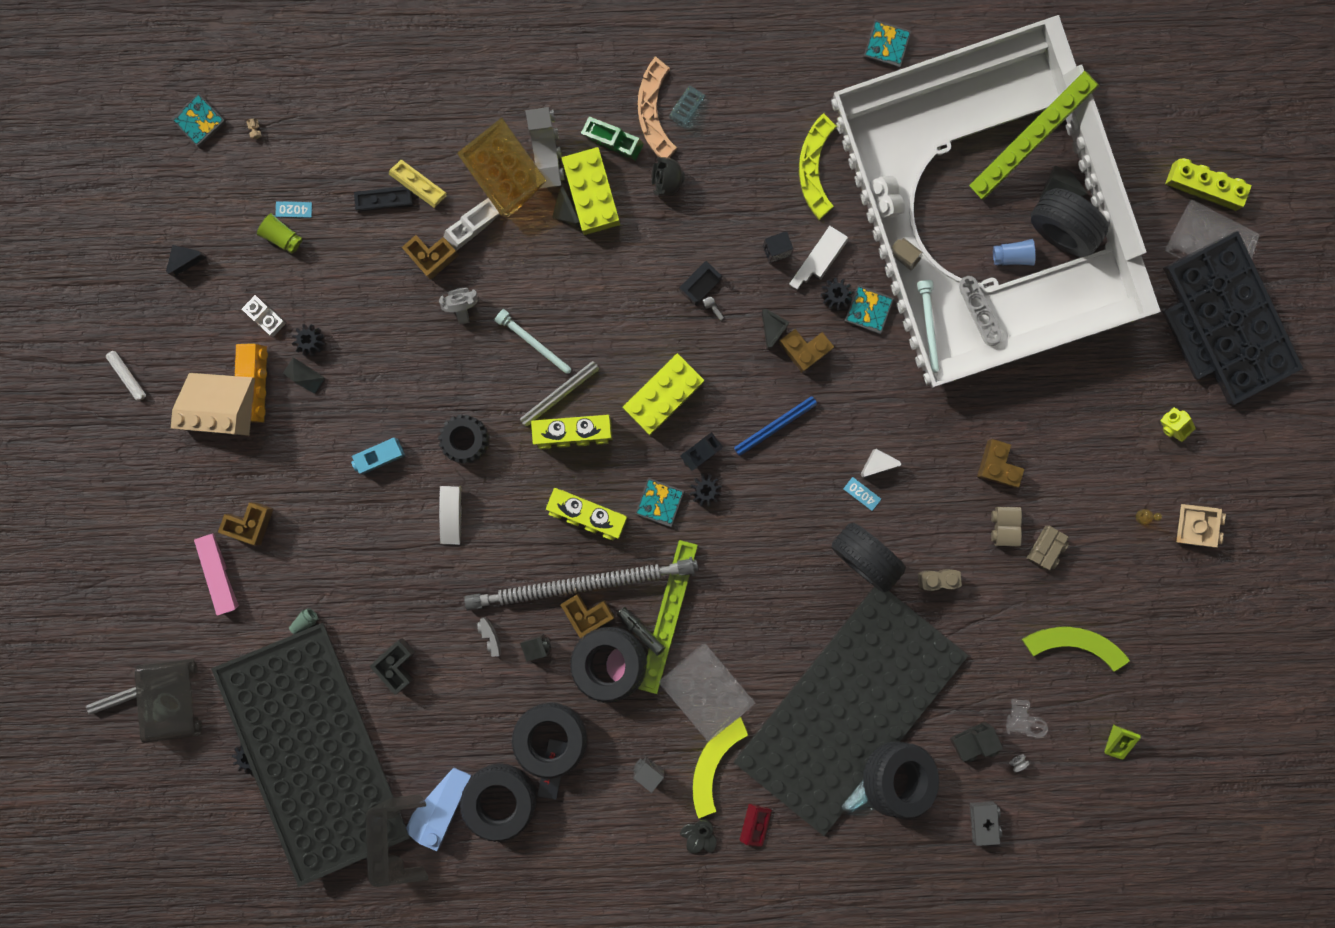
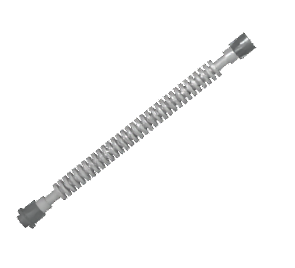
M689 557V559L677 561V563L670 564L667 567L659 568V565L656 564L655 569L653 565H650V569L649 566H645L646 570H644V567H640L641 571H639L638 567L636 572L632 568L631 573L629 569H626V573L624 570H621V574L619 571H616V575L613 571L611 576L607 572L606 577L605 573H601V577L600 574H596V577L591 575V578L590 575L586 578L583 576L582 581L580 577H577V581L575 578H572V582L571 579H567V583L566 580H562V583L561 580H558L557 583L552 581V584L551 582H547V584L540 583L538 588L534 584L533 588L532 585H528V588L523 586V589L522 587H518V589L516 587L508 590H499L497 595L489 596V594L481 595V593L466 595L464 598L467 611L481 609L483 608L482 606H488L490 603L500 602L501 605L512 604L514 600L515 603H518L519 600L524 602V599L525 601H529V599L534 600V598L535 600L543 599V597L548 598V594L549 597H553V593L554 596H558V593L561 596L563 592L564 595H567L568 592L573 594V591L574 593L582 592V588L585 592L587 587L589 591H592V586L594 590H597V586L598 589H602V585L603 588H607V584L608 588H610L612 584L613 587H616L617 583L618 586H621V582L623 585H626V581L628 584H631V580L634 584L636 579L640 583L641 578L643 582H646V578L648 581H651V577L652 580H656V576L659 580L661 579L660 575L679 574V576L692 574V576H695V572L698 571L697 560Z

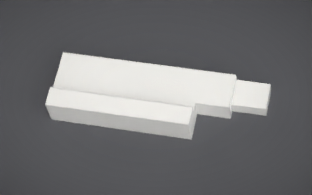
M829 226L789 285L798 290L803 282L807 283L813 274L821 280L847 243L848 237Z

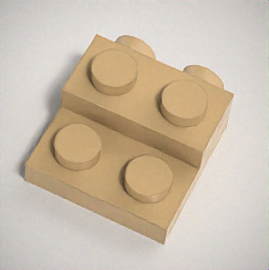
M1181 504L1176 542L1218 548V544H1222L1223 541L1220 525H1225L1226 514L1222 513V509Z

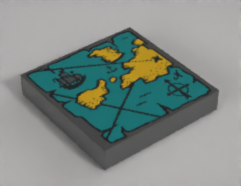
M875 20L863 58L899 69L911 31Z
M199 93L171 118L198 148L226 123Z
M858 285L844 322L881 334L894 298Z
M648 478L635 514L671 527L684 491Z

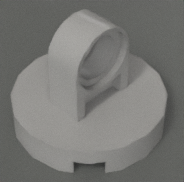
M468 288L455 289L448 292L449 296L444 298L442 295L440 297L439 303L443 311L456 312L460 325L469 323L467 309L473 307L478 301L477 293L474 289L469 292Z

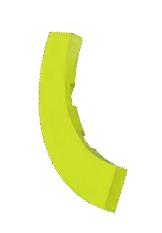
M824 113L811 127L804 141L799 162V178L802 192L808 206L818 220L823 218L834 207L825 195L819 180V157L822 147L829 135L837 127Z
M741 717L723 726L708 741L698 759L693 777V800L698 819L716 812L712 797L714 773L725 752L733 744L748 736Z

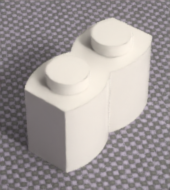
M881 176L870 181V188L873 197L876 199V206L881 218L895 217L905 212L904 201L899 195V184L894 176Z

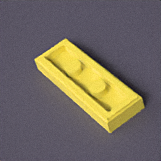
M400 160L389 170L390 176L433 208L446 197L447 193L403 160Z

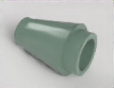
M310 608L303 609L291 626H289V630L291 633L296 634L316 624L318 620L317 614Z

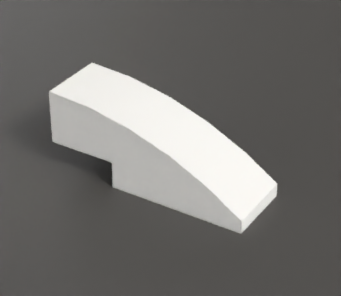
M489 197L461 216V219L454 225L446 229L443 237L455 250H458L502 213V210Z
M440 486V544L460 545L462 487Z

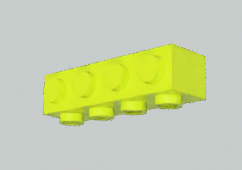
M1185 158L1178 159L1172 164L1165 185L1235 211L1244 207L1252 186L1246 184L1245 180L1230 178L1224 172L1211 171L1209 167L1195 165L1191 160Z

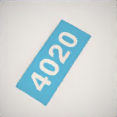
M276 202V217H311L312 202Z
M853 477L844 487L846 492L871 511L881 500L880 497Z

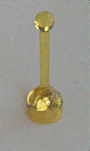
M1141 509L1136 514V520L1143 525L1151 523L1153 519L1156 521L1162 519L1160 513L1153 515L1147 509Z

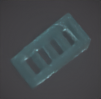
M689 85L671 111L669 118L686 128L703 101L705 94ZM691 92L699 97L698 100L689 96V93ZM686 99L690 100L691 102L694 103V106H692V105H690L689 103L685 102V100H686ZM684 105V106H686L687 108H689V109H691V110L688 112L687 110L683 109L681 106ZM678 111H681L682 113H684V114L687 115V116H686V117L681 116L680 114H678Z
M863 781L842 805L843 810L848 813L854 812L868 802L864 792Z

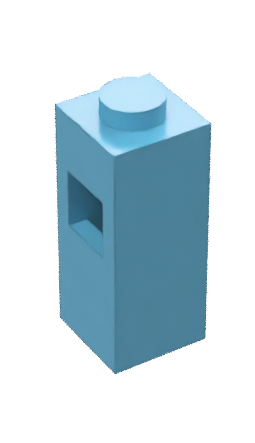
M394 437L353 455L354 461L351 463L356 472L365 474L404 457L405 454L398 438Z

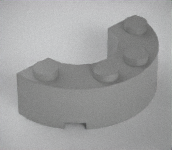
M549 107L525 110L533 146L538 189L560 186L561 180H565L563 168L559 166V159L562 157L561 148L556 146V139H559L557 127L553 128V122H555L554 110H550Z

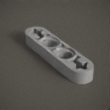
M966 276L960 281V292L983 341L988 346H996L1001 340V331L978 282L974 277ZM966 282L973 284L971 287L973 294L971 295L968 287L964 288ZM978 298L982 304L979 307H974L971 305V300ZM981 315H987L990 321L987 324H982L978 318ZM991 325H993V326L991 327V329H990V330H991V333H992L993 335H995V334L997 335L996 338H995V340H993L992 338H989V339H988V337H989L988 328H989Z

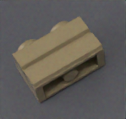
M1045 526L1026 559L1044 570L1050 571L1051 568L1055 569L1059 563L1058 556L1061 552H1065L1069 546V542H1067L1069 537L1051 526Z

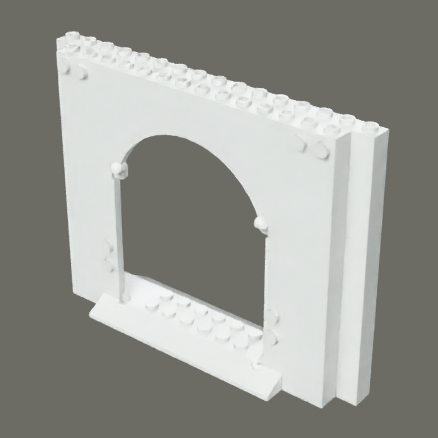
M1059 15L834 92L833 99L831 100L834 111L837 110L839 114L836 126L839 134H843L844 140L842 143L845 152L849 151L850 158L848 161L851 170L855 169L856 172L854 177L855 183L858 188L861 187L862 194L860 197L863 205H867L868 212L866 214L870 224L873 223L874 226L872 231L874 239L880 243V257L886 261V275L892 279L891 289L893 295L898 297L899 303H897L899 313H903L905 321H903L905 331H909L911 339H909L910 346L917 353V357H915L918 368H922V371L926 372L923 374L926 385L930 384L931 388L1161 312L1142 259V255L1147 252L1092 94L1066 118V129L1068 135H1071L1074 141L1072 147L1075 154L1078 153L1080 159L1079 168L1086 176L1085 185L1091 191V203L1104 215L1108 222L1105 250L1001 285L998 284L995 278H989L978 283L1002 334L1001 340L996 346H988L983 341L960 292L959 286L962 278L955 276L940 266L927 252L918 235L914 220L915 191L921 174L935 155L940 156L950 151L951 141L1045 110L1084 71L1082 65L1076 67ZM947 145V148L940 149L941 146ZM881 176H894L899 184V195L904 201L905 212L895 217L881 218L876 206V199L873 197L870 188V181ZM905 238L923 252L922 259L913 270H909L893 257L892 246L898 239L902 240ZM923 280L933 281L934 289L930 296L939 365L937 372H932L930 365L923 296L918 291L917 283ZM966 282L964 288L968 287L971 295L973 294L971 290L973 284ZM993 282L994 285L987 287V283ZM978 298L971 300V305L974 307H979L982 304ZM981 315L978 318L982 324H987L990 321L987 315ZM991 325V326L988 328V331H989V337H988V339H989V338H992L993 340H995V338H996L997 335H996V334L993 335V334L991 333V330H990V329H991V327L993 326V325Z

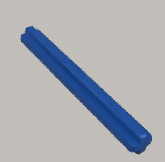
M809 397L735 446L736 453L741 456L816 406V400L813 397Z

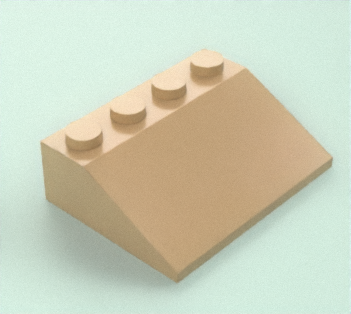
M189 373L172 409L171 428L249 436L255 378Z

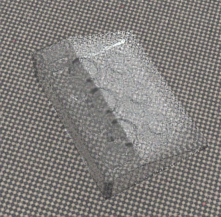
M1190 200L1165 251L1181 259L1216 240L1239 231L1252 259L1260 234L1194 200Z
M705 643L697 647L658 682L708 742L755 704L753 699Z

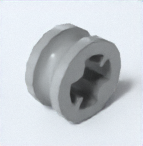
M1024 754L1010 761L1009 764L1014 766V772H1019L1030 764L1029 761L1025 760L1026 756Z

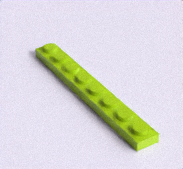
M1083 71L969 186L981 199H985L1100 85L1086 71Z
M679 540L673 564L680 560L689 559V557H692L694 560L698 545ZM669 575L653 636L666 648L658 656L649 648L646 659V674L638 688L640 690L655 694L658 692L689 575Z

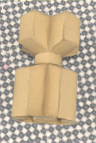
M258 119L247 120L248 129L252 130L249 133L250 138L258 139L262 137L261 131H257L259 128Z

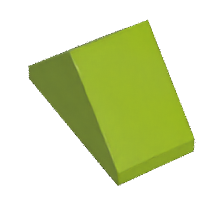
M1113 725L1105 748V754L1123 760L1139 741L1140 735Z

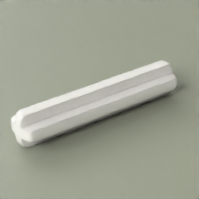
M115 351L109 352L106 355L107 360L135 400L140 401L146 397L145 392Z

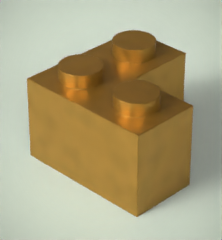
M417 235L402 246L403 250L430 280L459 256L444 237L429 249Z
M794 329L779 341V345L801 373L834 348L823 332L809 343H806L798 331Z
M991 439L987 441L977 477L1017 488L1020 486L1024 469L1006 463L1011 444Z
M249 502L244 518L232 514H224L218 533L252 545H261L274 509L256 502Z
M579 594L561 604L562 609L580 638L614 618L605 600L589 610Z

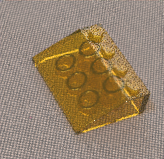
M500 118L457 153L499 214L504 217H509L522 207L547 181L503 118Z

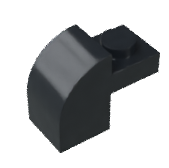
M711 432L680 455V457L683 459L684 464L693 471L722 449L723 446Z

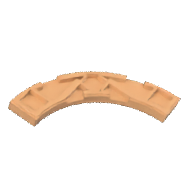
M655 56L641 82L638 95V115L642 132L650 148L657 157L670 158L677 150V147L664 133L657 113L659 89L670 68Z

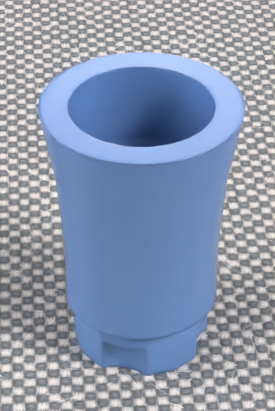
M1029 239L1022 242L994 246V265L1034 266V240Z

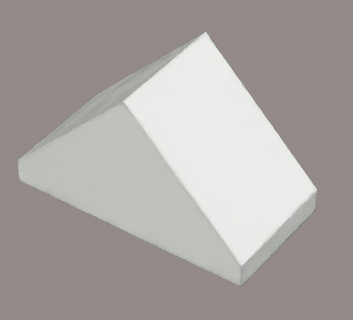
M874 449L861 472V476L865 477L900 466L901 463L897 459Z

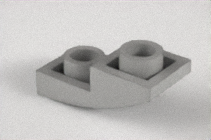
M483 617L478 622V633L482 634V638L490 637V641H487V650L491 652V657L500 656L501 648L495 629L488 618Z

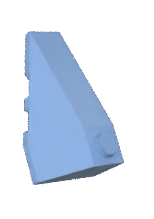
M453 768L414 811L406 827L408 835L419 844L438 851L459 805L462 791L471 775Z

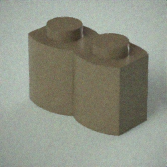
M905 238L902 240L898 239L892 246L893 257L909 270H913L923 257V252Z
M995 507V511H992L991 520L995 523V529L991 532V541L994 542L995 546H1021V507Z
M943 569L938 572L927 570L918 573L919 588L933 591L940 588L956 589L962 586L961 572L957 570Z

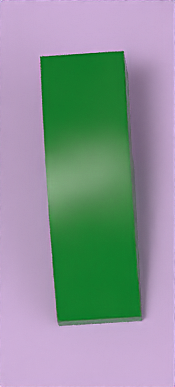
M592 117L588 118L581 132L583 136L635 161L644 145L640 138Z

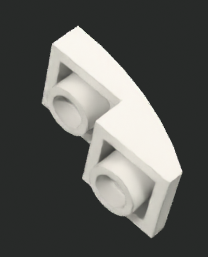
M254 296L242 308L250 318L272 337L286 324L257 296Z

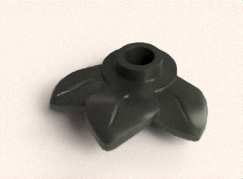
M701 819L695 824H686L680 831L682 837L688 838L686 847L689 853H697L703 848L709 853L714 851L717 839L713 834V825L710 821Z

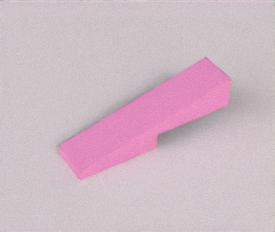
M214 533L195 539L194 542L216 614L220 615L235 610L239 605L225 570L227 567Z

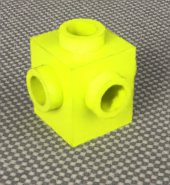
M1176 408L1166 413L1160 420L1163 432L1167 436H1173L1181 442L1196 429L1189 414Z

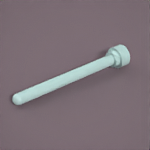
M923 280L918 282L917 286L918 291L923 296L930 365L932 372H937L939 365L930 296L934 289L933 281Z
M505 309L499 312L494 320L499 325L508 326L566 374L571 372V368L512 321L509 312Z

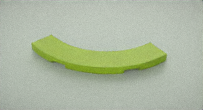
M1055 627L1043 629L1021 639L1032 656L1054 647L1071 646L1092 652L1102 659L1113 672L1130 661L1111 641L1097 633L1081 628Z

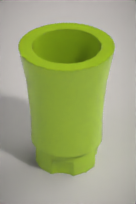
M272 213L263 220L257 230V236L274 243L291 254L299 248L302 242V238L297 233L289 229Z

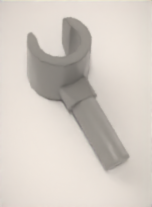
M712 297L702 300L706 309L712 307L719 320L724 318L717 309Z

